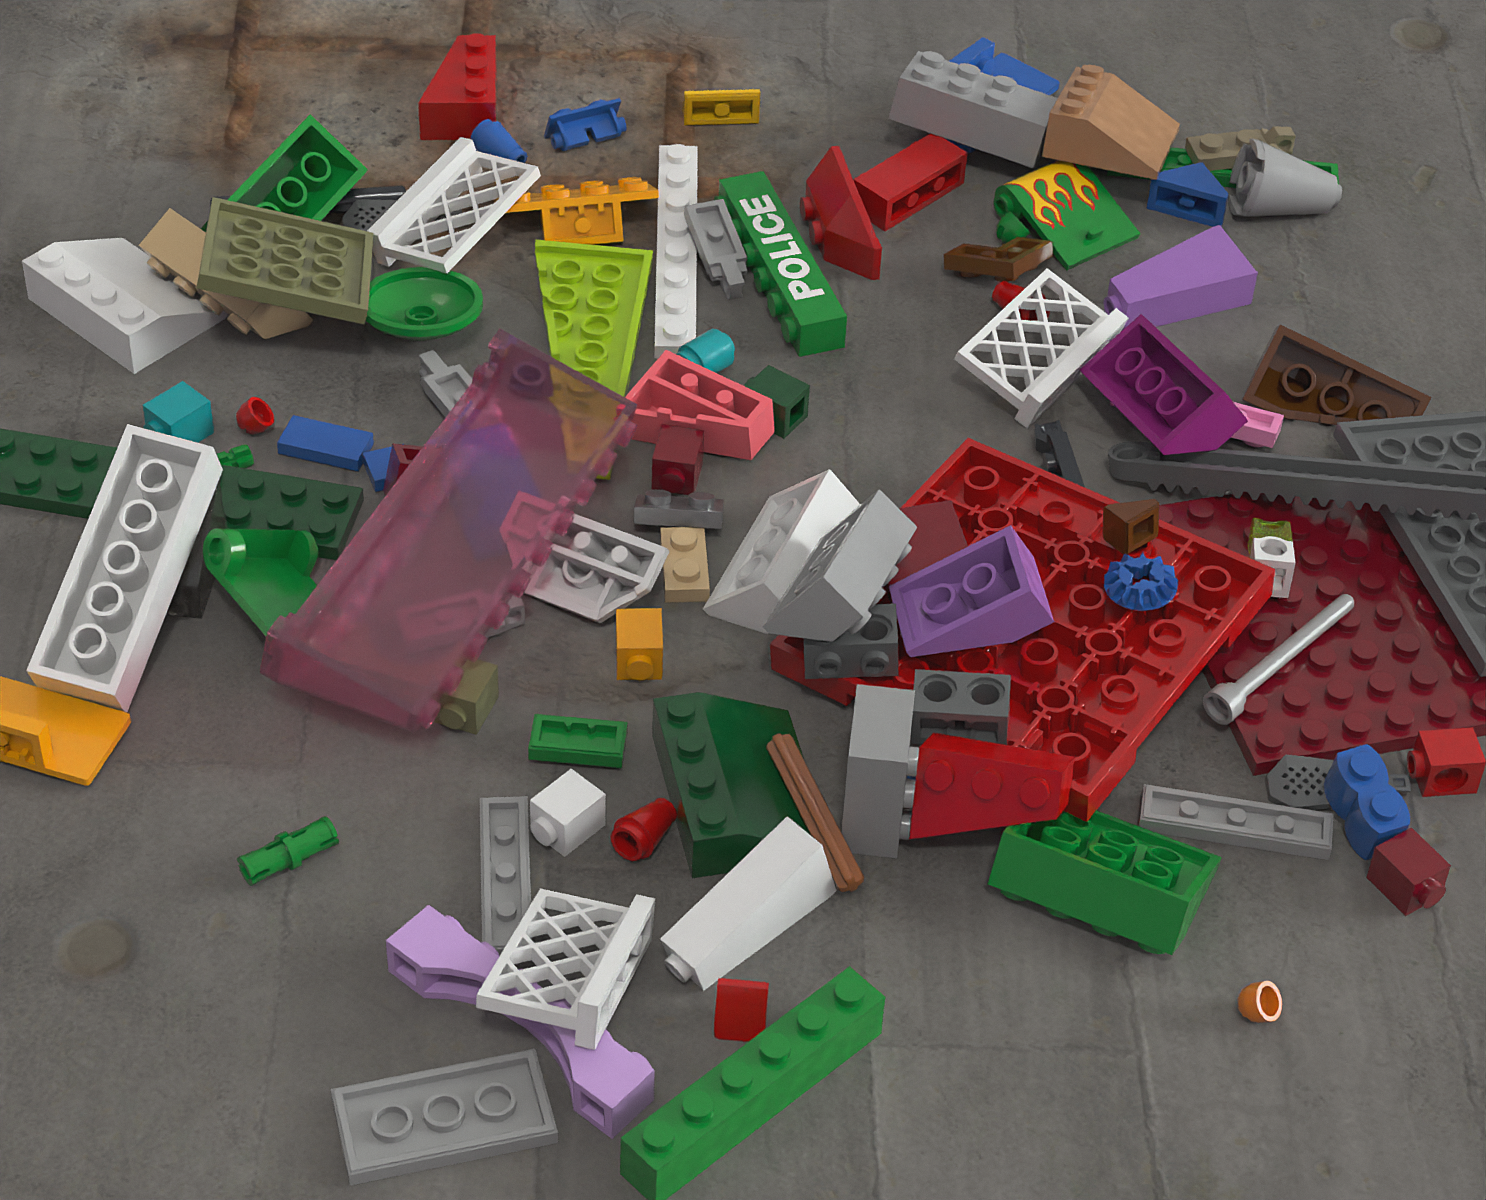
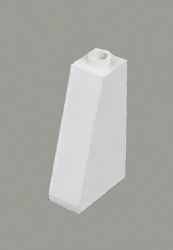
M786 817L660 938L668 956L664 961L668 969L680 981L685 983L691 979L702 990H705L715 983L718 978L726 975L830 898L837 890L822 844L789 817Z

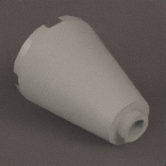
M1249 139L1251 145L1243 144L1240 148L1230 178V183L1237 184L1236 196L1229 195L1228 197L1230 211L1233 215L1251 217L1327 214L1332 207L1338 206L1342 195V187L1338 184L1335 175L1257 139Z

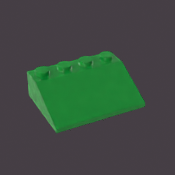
M1097 810L1087 822L1063 811L1057 819L1008 826L1002 833L988 885L1000 889V892L1010 899L1017 901L1030 900L1043 905L1054 916L1065 919L1074 917L1091 924L1095 931L1103 935H1120L1136 941L1138 946L1147 952L1173 955L1183 941L1214 878L1222 857Z

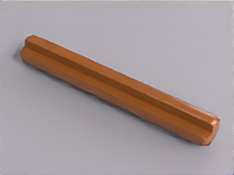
M779 733L774 735L773 740L767 743V751L808 832L822 844L837 889L841 892L857 890L858 886L864 882V875L793 737L790 734L781 735Z

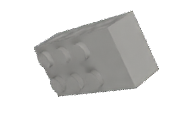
M918 51L899 78L888 119L1034 168L1043 152L1049 113L1058 98L1018 85L1010 77L1001 75L994 77L982 73L974 65L967 63L956 64L947 61L936 52Z

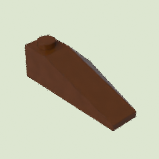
M1280 324L1275 328L1242 400L1260 409L1284 415L1285 419L1337 425L1338 422L1422 416L1432 397Z

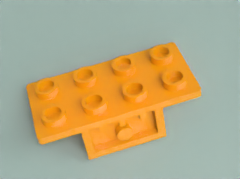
M641 177L620 178L616 186L603 184V181H586L579 183L580 189L575 190L564 188L563 184L541 186V193L530 194V192H525L506 213L540 210L542 237L546 241L589 245L622 242L624 238L620 202L659 198L658 189L648 184L647 181H642Z
M0 676V761L84 786L90 785L130 725V714Z

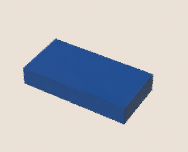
M293 415L277 441L278 454L359 471L363 464V453L371 450L374 440L373 433Z

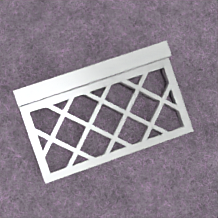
M460 137L367 230L374 233L372 251L377 264L390 267L398 259L448 273L541 176L538 166L476 151L473 140ZM482 167L493 169L491 171L482 173ZM520 176L515 181L501 184V180ZM494 182L497 184V186L477 192L474 191V188ZM469 190L470 194L458 197L463 191ZM499 198L492 205L478 208L480 203ZM473 206L471 211L451 216L453 211ZM440 215H446V218L435 221ZM476 222L471 228L455 233L454 228ZM449 230V235L432 240L427 239V236ZM422 238V243L411 245L416 239ZM452 247L443 257L430 254Z
M1047 268L957 352L954 360L1019 409L1014 419L1028 429L1083 375L1079 370L1122 331L1129 318L1117 308L1109 315ZM1046 285L1059 295V300L1043 299L1041 288ZM1019 309L1036 310L1038 321L1021 320ZM1046 311L1062 312L1065 323L1048 322ZM1073 313H1083L1094 323L1092 325L1075 324ZM996 330L1014 331L1016 342L998 341ZM1024 332L1041 333L1043 344L1026 343ZM1051 334L1068 335L1070 346L1053 345ZM974 351L991 352L994 364L982 363L972 353ZM1001 353L1019 354L1021 366L1003 364ZM1029 355L1046 356L1048 367L1031 366ZM1006 376L1024 377L1026 389L1021 393L1007 382Z
M540 888L478 991L476 1008L576 1030L575 1046L595 1050L652 940L655 898L636 894L628 908ZM548 908L566 913L550 917L544 910ZM603 920L615 924L598 928L593 922ZM579 926L583 932L566 935L562 930ZM548 934L551 938L550 940L534 943L530 939L531 937ZM595 944L600 950L583 954L578 948ZM564 952L568 958L551 962L546 956ZM532 960L536 966L518 970L514 964ZM581 971L585 977L568 981L563 975ZM546 979L553 984L552 986L537 990L531 985V983ZM516 987L521 994L508 996L496 992ZM566 999L571 1008L566 1009L549 1005L548 1003Z

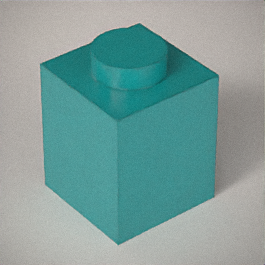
M184 381L143 404L144 429L196 443L214 433L211 401Z

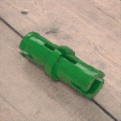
M323 816L289 834L283 831L275 835L274 841L255 851L239 856L237 858V862L240 864L238 867L245 881L252 886L286 868L294 870L300 867L302 861L310 856L338 845V834L327 816Z

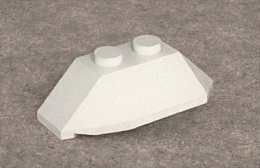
M520 493L500 530V535L507 546L512 565L522 590L526 595L598 623H602L616 614V609H624L651 592L670 552L666 547Z

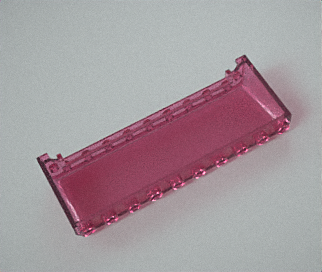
M499 329L488 345V348L491 349L489 361L485 362L483 366L478 365L475 369L471 385L296 614L289 612L286 618L280 615L268 630L260 674L280 685L413 733L421 726L428 729L439 713L441 704L438 701L442 695L447 693L451 696L459 686L465 673L461 668L467 660L474 663L482 653L488 640L485 634L490 627L498 630L510 610V606L507 603L511 597L520 598L531 581L532 574L529 572L536 564L542 567L554 547V543L551 542L554 536L558 534L563 537L568 531L576 514L573 512V509L577 504L583 507L587 504L595 490L597 483L594 480L597 475L600 474L605 477L616 460L617 453L614 452L619 445L625 448L631 441L637 429V424L633 423L632 420L638 404Z

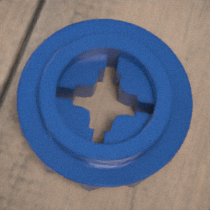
M1143 552L1138 558H1132L1124 554L1120 562H1110L1108 572L1104 574V588L1107 595L1118 605L1131 610L1148 611L1158 609L1168 604L1177 592L1178 579L1175 577L1174 566L1164 565L1161 556L1148 559ZM1143 576L1149 577V581L1143 579L1139 583L1136 582L1133 585V578L1140 579Z

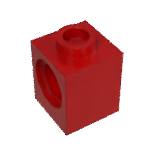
M1473 727L1419 731L1414 749L1409 751L1407 755L1409 776L1412 779H1416L1422 797L1475 794L1478 791L1486 766V759Z

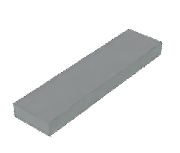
M1144 784L1138 826L1159 834L1329 860L1332 850L1334 813Z
M528 796L480 798L482 942H487L493 946L499 955H501L531 905Z

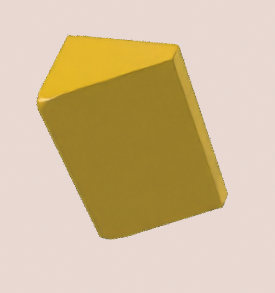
M760 89L684 91L682 104L684 125L758 124Z

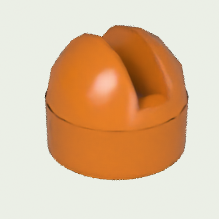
M1270 981L1251 983L1241 990L1237 998L1238 1010L1252 1022H1272L1277 1020L1281 1014V994L1276 985Z

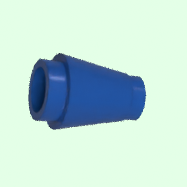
M486 119L474 129L471 140L474 142L476 151L522 163L526 162L527 153L523 151L500 122Z

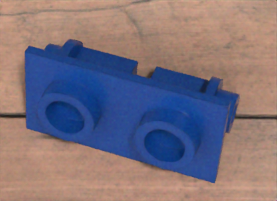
M620 98L610 101L597 100L586 107L574 110L568 108L561 109L549 116L544 137L545 139L551 138L553 148H560L562 151L588 145L590 140L586 134L587 131L591 132L595 143L620 137L621 132H625L627 129L625 119L623 117L617 118L621 100Z

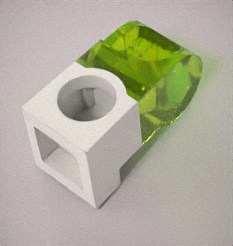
M1253 518L1249 533L1248 558L1274 568L1275 575L1271 597L1288 598L1295 568L1290 522H1270Z

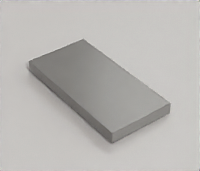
M535 1049L330 1089L350 1186L558 1143V1131Z

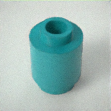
M710 329L680 346L676 354L718 373L733 364L735 346L727 334L717 329Z

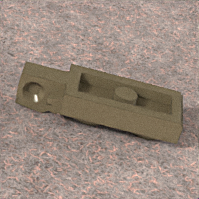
M1274 126L1269 131L1268 129L1261 128L1260 130L1244 129L1237 132L1219 134L1208 133L1201 136L1187 137L1185 149L1193 164L1203 162L1209 171L1233 168L1235 159L1243 144L1251 145L1249 139L1263 141L1279 150L1292 154L1296 135L1291 127Z

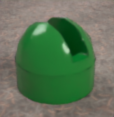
M1010 211L1000 218L996 225V235L1004 244L1017 237L1026 238L1030 234L1027 228Z

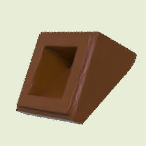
M1156 499L1114 503L1103 508V539L1123 555L1129 554L1158 537L1159 502Z

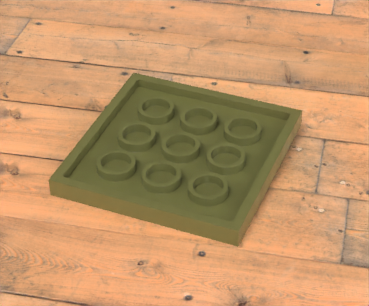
M212 197L196 288L365 325L369 304L374 233Z

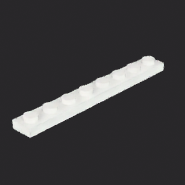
M682 144L659 145L654 359H658L665 350L676 354L680 346L696 338L697 247L684 217V208L686 205L697 204L698 146H685Z

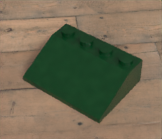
M702 692L653 699L652 737L670 802L674 805L677 812L676 824L692 879L729 873L786 817H789L810 835L767 751V743L773 740L774 735L779 733L781 735L790 734L803 757L788 710Z

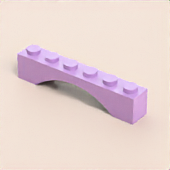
M430 905L426 906L386 940L388 971L423 998L450 999L476 1004L477 993L500 956L489 943L479 942L465 932L455 918L449 915H442ZM537 982L531 983L536 990L542 988ZM516 987L496 992L508 996L521 994ZM565 999L548 1003L549 1005L566 1009L571 1008V1005ZM503 1014L526 1028L545 1045L562 1070L570 1089L573 1110L611 1139L654 1100V1069L641 1054L630 1052L613 1040L606 1029L595 1050L575 1046L576 1030Z

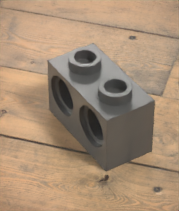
M896 603L875 604L868 610L872 616L860 630L854 634L847 630L833 642L803 638L805 679L898 676Z
M915 669L911 744H923L935 732L1007 745L1011 675Z

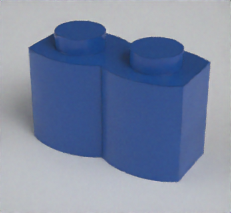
M1368 744L1338 752L1324 780V792L1331 808L1338 816L1345 820L1344 828L1347 839L1354 851L1365 861L1372 859L1376 846L1404 832L1410 825V814L1404 799L1396 789L1388 784L1389 777L1386 765L1380 755Z

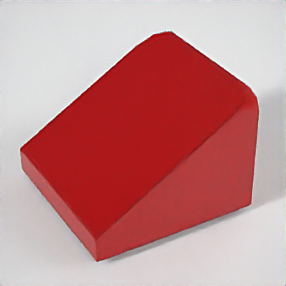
M718 978L714 1037L716 1039L749 1042L765 1030L769 983Z

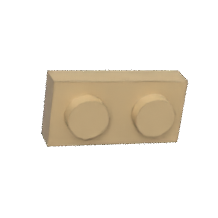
M660 528V545L670 551L662 567L665 603L707 602L710 597V584L704 528Z

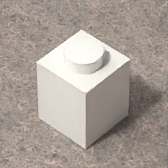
M573 769L568 770L530 799L531 832L541 844L551 846L566 857L605 826L606 794Z

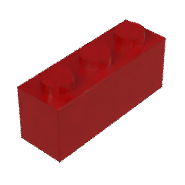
M930 133L892 157H888L865 173H861L853 181L871 223L886 232L964 184L967 152L945 138Z

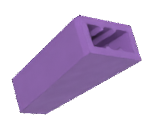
M1218 225L1111 278L1108 295L1104 299V310L1109 315L1117 308L1129 318L1122 331L1140 314L1157 327L1251 304L1258 273L1223 228Z

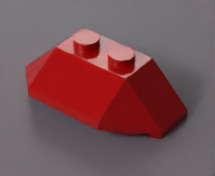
M839 145L831 146L806 180L805 197L800 198L802 220H808L812 245H818L824 261L867 279L879 280L882 256L881 244L878 237H876L870 218Z

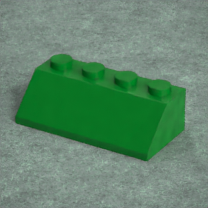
M310 114L227 200L321 221L361 179L368 169ZM208 221L200 228L204 232H206Z

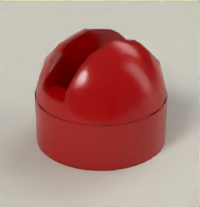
M251 397L240 406L236 413V421L240 429L246 428V433L254 435L265 431L274 423V414L265 401L258 397Z

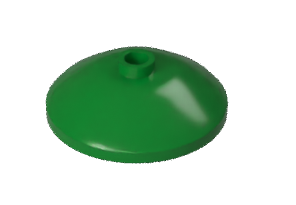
M426 267L398 269L382 274L370 281L366 321L380 332L393 337L412 341L435 340L455 334L468 327L477 319L483 308V294L476 282L455 271L450 270L448 273Z

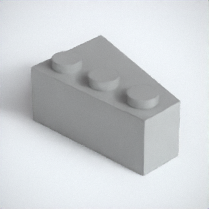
M857 684L841 831L852 854L897 858L899 839L909 840L912 811H904L903 808H913L915 780L906 779V776L916 777L919 747L909 746L915 690Z

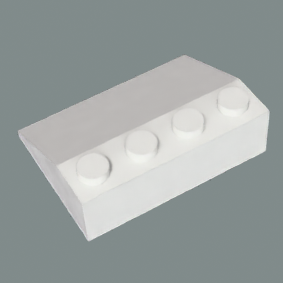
M124 238L54 242L22 260L28 299L133 374L229 317V314L225 311L219 316L213 313L200 301L202 295L196 292L193 297L186 294L173 282L176 277L172 274H169L166 278L159 275L146 263L151 257Z

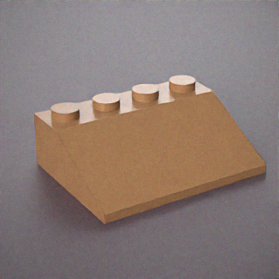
M1083 65L1082 67L1075 68L1049 113L1042 157L1157 180L1179 132L1180 123L1114 74L1106 73L1103 68L1096 65Z

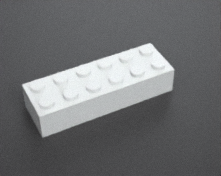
M127 424L26 670L37 687L128 712L223 471L213 447Z

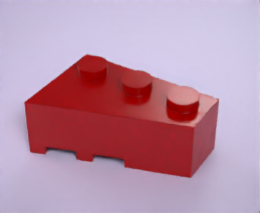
M933 732L919 747L909 839L1057 819L1069 804L1074 757Z

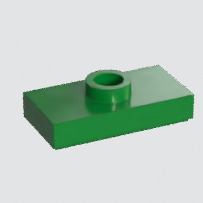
M534 714L528 747V760L622 768L628 722Z

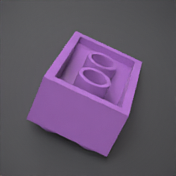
M1011 525L889 586L893 604L896 603V615L905 649L910 657L1012 643L1054 623L1034 556Z

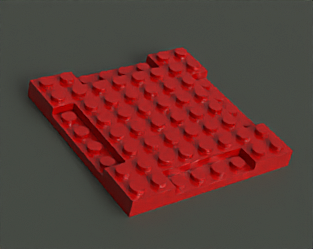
M967 438L901 508L951 500L968 546L1011 525L1034 556L1054 623L1012 643L910 657L907 654L897 625L898 676L805 679L804 639L778 635L770 643L771 670L846 706L855 698L857 684L913 690L915 669L1011 675L1007 745L1073 756L1074 765L1069 804L1063 811L1087 822L1135 764L1136 750L1218 649L1221 646L1229 648L1271 597L1275 569L1159 519L1158 537L1127 555L1132 558H1138L1143 552L1148 559L1161 556L1164 565L1174 566L1175 577L1178 579L1176 595L1168 604L1154 610L1138 611L1122 607L1107 595L1104 588V574H1107L1110 562H1120L1123 554L1103 539V508L1120 502ZM1143 576L1140 579L1133 578V585L1136 582L1139 583L1143 579L1149 581V577ZM887 592L876 604H890Z

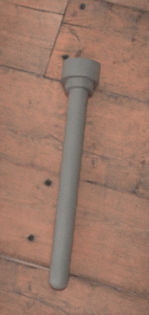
M1348 594L1340 595L1235 683L1217 684L1203 697V706L1207 714L1220 724L1225 725L1233 721L1243 712L1246 697L1353 609V597Z

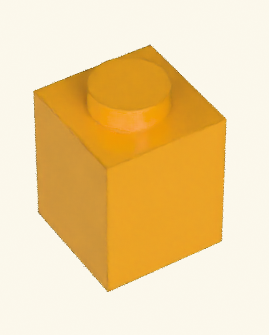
M662 608L616 609L617 680H662Z

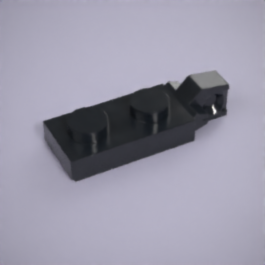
M1060 421L1034 424L1036 451L1043 453L1044 470L1085 487L1067 432H1063Z

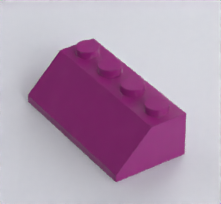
M1142 314L1079 370L1163 455L1217 450L1248 422L1247 418L1226 392Z

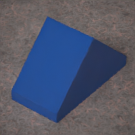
M1203 162L1162 171L1159 173L1157 180L1151 179L1147 209L1211 227L1218 225L1222 227L1229 193Z

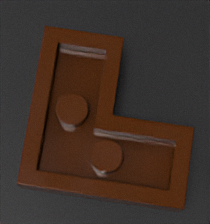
M1017 237L1000 247L963 243L944 253V269L960 271V275L963 277L991 275L999 282L1015 281L1019 275L1026 271L1037 269L1040 263L1053 257L1052 241Z

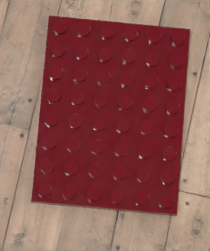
M1243 492L1240 499L1235 498L1233 494H1227L1223 497L1214 496L1159 505L1160 520L1250 558L1253 538L1272 536L1293 542L1295 568L1289 597H1270L1229 648L1221 646L1202 669L1211 689L1219 683H1235L1340 595L1348 594L1354 599L1352 610L1246 697L1243 712L1228 724L1253 776L1268 774L1285 754L1334 760L1338 752L1365 744L1371 746L1378 754L1414 748L1418 732L1426 730L1473 727L1477 737L1486 736V676H1479L1379 510L1378 512L1373 511L1369 503H1364L1360 510H1356L1351 501H1347L1343 508H1338L1335 501L1329 499L1324 507L1320 505L1317 498H1312L1308 505H1304L1299 496H1295L1291 503H1286L1282 495H1277L1274 502H1271L1265 493H1260L1257 500H1252L1248 492Z

